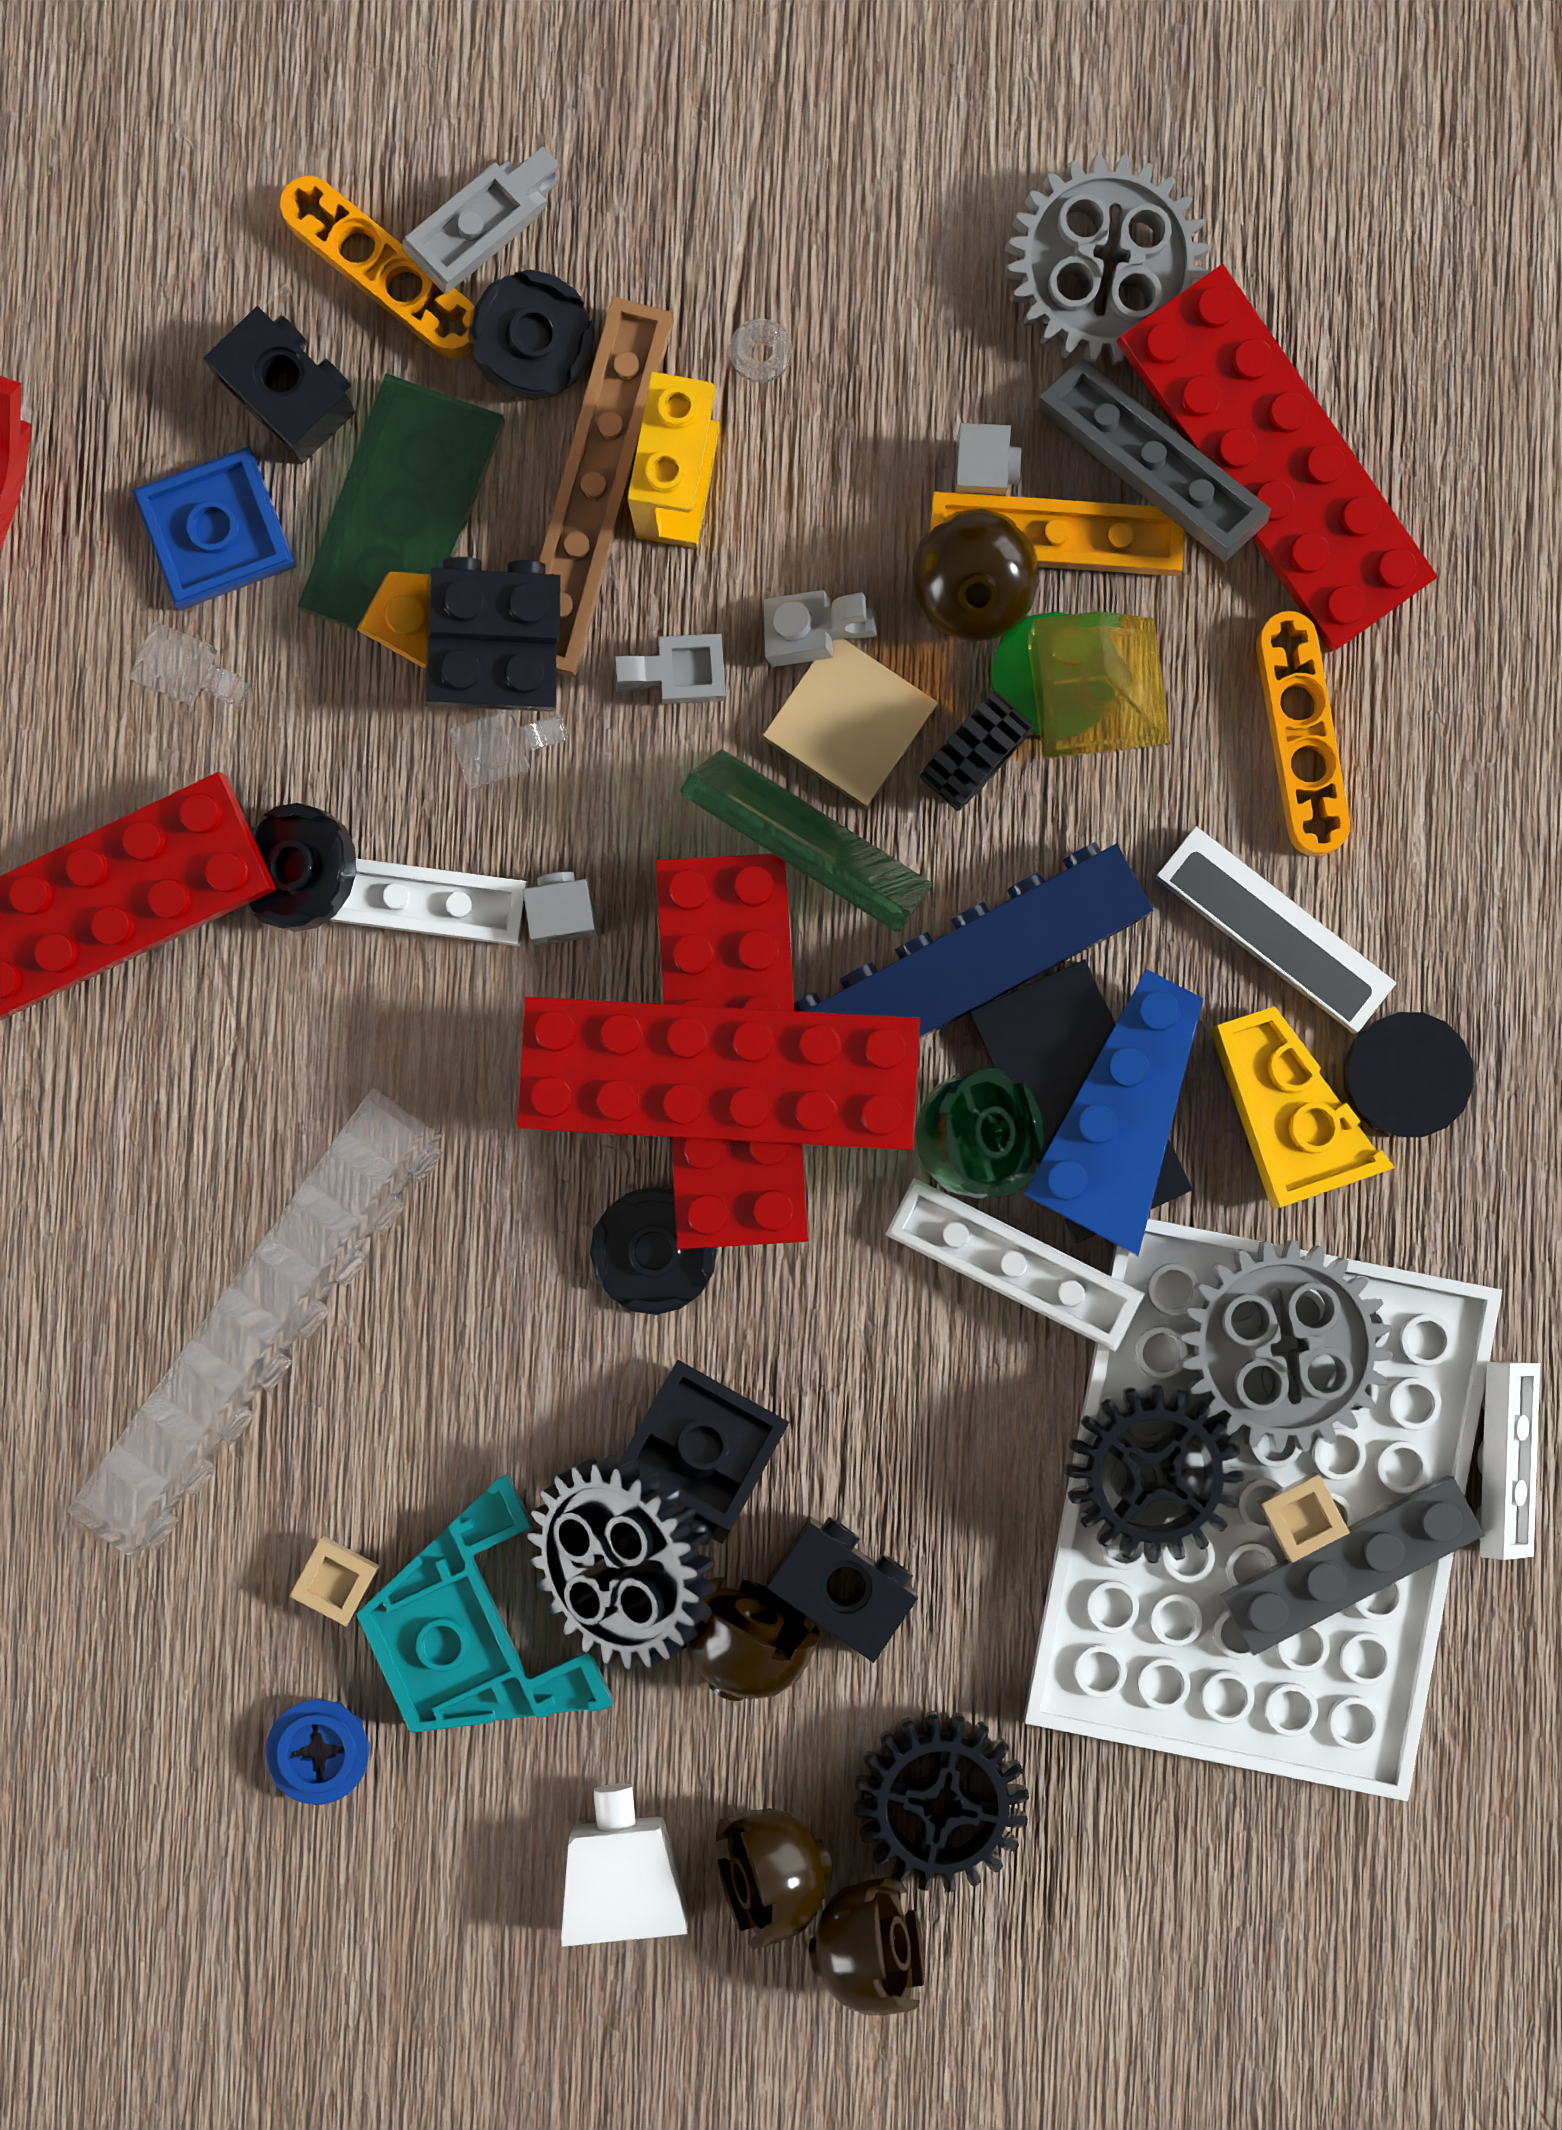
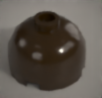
M982 508L956 511L944 518L943 523L936 526L929 535L927 533L920 541L913 563L915 596L929 621L948 636L970 642L996 639L1016 628L1031 610L1040 583L1037 553L1030 539L1006 515Z
M725 1577L710 1579L709 1581L716 1586V1592L703 1599V1601L710 1607L712 1613L709 1617L698 1623L701 1633L687 1643L688 1647H686L691 1662L698 1673L708 1682L710 1689L724 1699L741 1701L744 1698L763 1699L774 1697L797 1682L806 1669L817 1645L820 1634L817 1625L809 1632L803 1625L806 1615L767 1589L766 1586L743 1579L739 1590L721 1588Z
M771 1808L752 1810L720 1819L716 1830V1841L728 1838V1850L731 1861L726 1858L718 1859L719 1874L727 1903L739 1931L750 1928L754 1930L756 1935L749 1942L753 1948L774 1944L802 1932L816 1918L825 1896L824 1879L832 1875L831 1859L825 1843L821 1839L813 1840L807 1827L788 1812Z
M894 1876L870 1879L841 1889L829 1899L818 1920L816 1936H812L809 1942V1959L813 1972L817 1976H822L829 1992L839 2003L863 2015H890L914 2010L917 2008L920 2000L910 1999L912 1987L924 1986L925 1953L920 1922L916 1910H909L904 1916L897 1894L908 1893L904 1884L896 1880Z

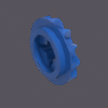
M313 1698L290 1707L274 1723L267 1738L266 1763L275 1784L292 1799L313 1805L328 1804L343 1798L358 1785L367 1771L371 1743L367 1739L362 1719L346 1709L342 1702H331ZM315 1725H318V1733H322V1739L325 1744H335V1747L344 1746V1749H340L337 1753L330 1755L326 1759L325 1768L322 1770L323 1777H320V1767H316L314 1757L303 1756V1753H292L299 1751L302 1747L312 1742L313 1732L316 1730Z

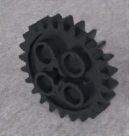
M611 1455L599 1462L595 1458H590L554 1477L555 1484L542 1490L540 1493L545 1504L531 1512L532 1517L541 1527L528 1533L527 1538L541 1548V1553L530 1558L529 1564L536 1568L544 1569L546 1578L539 1581L535 1586L539 1591H552L555 1598L547 1611L549 1614H557L563 1611L568 1617L563 1633L567 1636L579 1629L583 1633V1651L587 1653L601 1645L604 1663L609 1664L621 1656L626 1669H631L642 1661L647 1668L652 1667L664 1658L667 1660L688 1647L687 1643L701 1633L698 1623L709 1617L712 1613V1610L703 1599L716 1592V1586L702 1577L703 1572L715 1566V1560L700 1555L697 1546L708 1539V1535L703 1532H691L688 1526L696 1514L695 1509L690 1508L680 1512L675 1506L680 1490L677 1487L665 1493L658 1490L660 1472L657 1470L640 1478L638 1461L635 1459L619 1466L615 1455Z

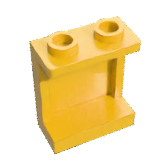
M658 372L651 373L628 494V503L637 539L698 549L720 432V422L711 420L716 393L715 385L712 382Z

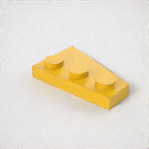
M1275 1006L1209 1028L1271 1209L1281 1208L1395 1168L1382 1150L1377 1151L1358 1126L1361 1121L1347 1102L1342 1104L1320 1075L1321 1067Z

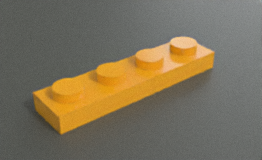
M937 491L933 493L930 533L936 526L944 522V518L956 511L982 508L1004 514L1016 523L1017 527L1032 542L1037 553L1038 567L1179 576L1182 572L1185 530L1156 506Z

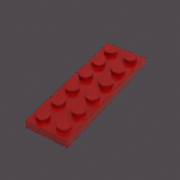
M1223 263L1117 339V345L1180 436L1271 508L1268 523L1251 539L1303 614L1314 624L1317 634L1330 653L1342 647L1438 578L1429 562Z
M216 772L0 876V1021L277 890L226 774Z
M785 853L656 860L664 1004L794 1011ZM671 1138L677 1249L808 1242L803 1145Z
M525 997L517 1128L524 1130L913 1151L920 1018Z

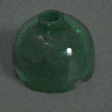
M992 1068L961 1072L953 1075L933 1088L918 1111L914 1131L917 1154L925 1171L938 1184L950 1192L977 1199L1012 1195L1029 1183L1035 1171H1028L1032 1164L1033 1153H1039L1043 1150L1045 1138L1042 1114L1029 1088L1023 1082L1013 1083L1007 1076L1002 1075L1007 1073L1004 1070Z

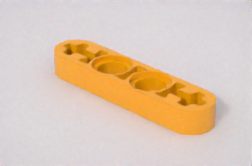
M303 176L294 179L286 185L281 194L280 208L287 226L297 238L438 354L446 358L458 359L472 353L468 340V330L474 305L469 299L455 288L445 295L403 251L401 243L327 182L318 177ZM320 198L319 204L326 218L334 223L329 234L325 225L313 215L308 214L301 220L302 214L298 208L299 202L305 199L313 204ZM356 233L366 234L375 241V248L371 257L359 263L349 262L341 255V246L345 239ZM409 272L419 276L423 282L422 290L414 300L398 302L388 294L389 284L396 275ZM434 300L438 310L447 318L454 321L460 315L464 316L462 319L466 330L464 335L460 337L451 332L445 338H442L444 332L438 318L428 311ZM423 315L422 320H418V319H417V318H419L420 316Z
M1283 611L1271 617L1261 628L1256 639V652L1288 836L1291 844L1300 853L1309 857H1322L1332 853L1345 842L1350 832V818L1318 634L1314 624L1305 615L1296 611ZM1281 627H1287L1290 637L1301 638L1302 644L1298 645L1292 654L1294 671L1307 666L1309 674L1293 673L1280 680L1276 679L1275 672L1282 673L1288 667L1284 649L1281 647L1273 648L1271 641L1279 635ZM1291 687H1300L1307 690L1314 701V711L1311 717L1305 720L1289 718L1283 712L1280 705L1283 691ZM1303 748L1312 749L1322 756L1325 763V771L1320 780L1304 782L1295 776L1291 768V759L1297 750ZM1327 788L1329 789L1330 798L1323 797L1317 803L1320 818L1322 821H1332L1334 830L1325 835L1324 843H1318L1316 834H1305L1303 825L1313 818L1311 799L1298 804L1296 795L1310 796Z

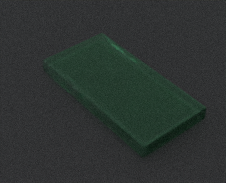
M386 373L298 603L300 610L356 630L383 579L390 571L429 574L431 568H443V559L455 557L504 427V416Z
M724 749L719 750L692 770L680 789L681 795L895 932L902 930L933 886V883Z

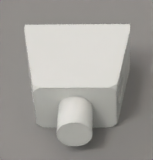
M610 1784L595 1788L593 1791L596 1823L575 1825L569 1836L561 1933L562 1947L687 1934L689 1921L688 1907L663 1817L635 1819L631 1784Z

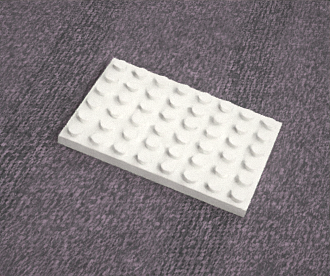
M1148 1219L1139 1257L1114 1245L1109 1276L1145 1293L1116 1352L1097 1342L1095 1343L1081 1420L1085 1415H1088L1097 1420L1101 1425H1104L1109 1420L1099 1405V1402L1104 1398L1112 1400L1120 1412L1127 1409L1123 1400V1389L1127 1387H1132L1137 1391L1141 1405L1147 1404V1390L1150 1384L1162 1386L1164 1405L1168 1406L1171 1395L1177 1388L1187 1391L1186 1387L1200 1375L1198 1370L1182 1368L1178 1364V1361L1184 1357L1195 1354L1194 1345L1177 1339L1178 1333L1195 1331L1197 1322L1182 1313L1183 1307L1202 1309L1205 1300L1194 1289L1195 1284L1200 1283L1213 1288L1219 1284L1211 1267L1215 1263L1222 1264L1232 1272L1237 1270L1234 1260L1235 1250L1244 1249L1254 1262L1258 1261L1259 1242L1262 1241ZM1272 1244L1277 1257L1281 1258L1284 1246ZM1300 1249L1301 1259L1304 1260L1309 1251ZM1325 1254L1323 1266L1327 1267L1331 1262L1342 1257ZM1347 1259L1349 1262L1343 1279L1348 1281L1356 1276H1366L1369 1279L1359 1297L1362 1300L1382 1299L1384 1304L1371 1314L1370 1318L1372 1323L1391 1325L1392 1329L1387 1334L1375 1338L1376 1347L1393 1353L1392 1359L1374 1361L1373 1370L1388 1380L1387 1385L1368 1384L1365 1392L1375 1402L1376 1407L1373 1410L1355 1404L1350 1409L1358 1423V1427L1355 1430L1344 1426L1338 1421L1332 1423L1336 1442L1333 1444L1324 1442L1316 1431L1311 1432V1446L1308 1452L1299 1450L1292 1436L1289 1435L1282 1453H1276L1271 1450L1268 1433H1264L1261 1441L1255 1448L1248 1446L1244 1442L1246 1428L1244 1424L1230 1436L1225 1434L1216 1441L1217 1446L1225 1443H1235L1240 1448V1455L1222 1462L1223 1468L1238 1469L1244 1474L1242 1482H1224L1222 1490L1239 1498L1240 1502L1237 1508H1229L1218 1503L1214 1513L1222 1517L1228 1524L1223 1532L1213 1528L1208 1522H1205L1199 1528L1209 1542L1205 1549H1199L1190 1540L1188 1535L1181 1538L1185 1548L1184 1559L1175 1560L1168 1551L1167 1543L1164 1542L1161 1543V1556L1158 1563H1149L1144 1555V1542L1141 1541L1131 1559L1124 1558L1119 1553V1545L1123 1536L1121 1533L1113 1543L1106 1547L1101 1545L1096 1540V1537L1105 1521L1103 1519L1094 1526L1087 1528L1080 1523L1078 1518L1081 1513L1093 1504L1091 1501L1081 1504H1073L1069 1501L1068 1492L1070 1490L1086 1485L1085 1479L1069 1477L1023 1715L1025 1724L1408 1801L1454 1552L1255 1656L1248 1651L1219 1594L1286 1560L1257 1501L1313 1472L1320 1474L1347 1527L1447 1475L1455 1478L1465 1496L1486 1382V1362L1490 1361L1502 1290ZM1274 1288L1270 1291L1269 1297L1280 1327L1281 1340L1271 1344V1353L1282 1356L1286 1360L1289 1380L1288 1398L1292 1404H1295L1299 1401V1391L1289 1367L1288 1351L1298 1348V1341L1296 1337L1286 1336L1282 1330L1280 1314L1281 1296L1279 1290ZM1312 1289L1304 1292L1296 1303L1297 1317L1305 1326L1316 1324L1324 1314V1301ZM1245 1301L1234 1309L1231 1315V1325L1239 1337L1247 1338L1252 1336L1260 1327L1261 1314L1254 1303ZM1327 1354L1316 1357L1308 1368L1309 1381L1316 1390L1328 1388L1337 1376L1335 1362ZM1265 1366L1252 1368L1246 1374L1243 1381L1244 1392L1252 1402L1264 1400L1273 1388V1377ZM1208 1392L1202 1394L1188 1393L1185 1413H1188L1199 1401L1203 1400L1206 1402L1211 1397ZM1222 1411L1217 1415L1207 1417L1203 1426L1206 1427L1219 1419L1224 1420L1226 1412ZM1158 1419L1143 1421L1127 1428L1120 1435L1138 1448H1148L1158 1443L1164 1435L1169 1437L1178 1423ZM1080 1421L1077 1439L1091 1444L1095 1434L1085 1429ZM1193 1438L1186 1447L1189 1452L1181 1464V1475L1187 1486L1199 1495L1204 1480V1462L1200 1448ZM1107 1451L1102 1468V1484L1106 1498L1112 1509H1114L1122 1499L1119 1494L1127 1482V1471L1125 1465L1114 1454ZM1074 1452L1072 1463L1085 1464L1086 1455ZM1132 1452L1129 1453V1458L1141 1467L1139 1473L1147 1477L1139 1481L1143 1489L1147 1484L1153 1482L1159 1486L1164 1485L1174 1493L1178 1492V1488L1167 1480L1168 1473L1162 1470V1468L1168 1466L1164 1458L1158 1464H1154L1148 1460L1143 1461ZM1160 1499L1152 1502L1143 1513L1138 1511L1130 1522L1146 1526L1161 1525L1179 1518L1186 1510L1170 1499Z

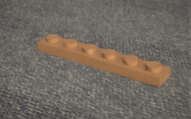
M612 296L539 559V562L546 565V574L561 575L560 639L557 642L556 673L574 678L577 675L631 479L651 373H660L674 323V315L671 311Z

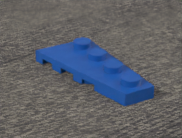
M1148 969L1145 970L1024 1193L1031 1200L1139 1257L1204 999Z

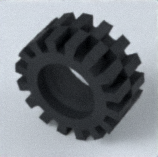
M995 691L949 737L946 744L937 751L919 777L951 807L959 811L999 771V768L1013 755V752L1031 733L1035 725L1000 693Z

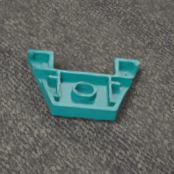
M509 1473L498 1478L356 1614L410 1733L489 1724L496 1720L521 1717H547L550 1714L563 1712L597 1711L613 1706V1697L591 1650L587 1653L583 1651L535 1675H529L526 1672L476 1564L475 1554L533 1526Z

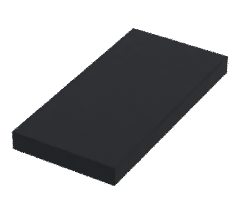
M1085 959L968 1013L1038 1165L1043 1160L1116 1025ZM1169 1138L1151 1209L1193 1191ZM1063 1217L1076 1244L1096 1235Z

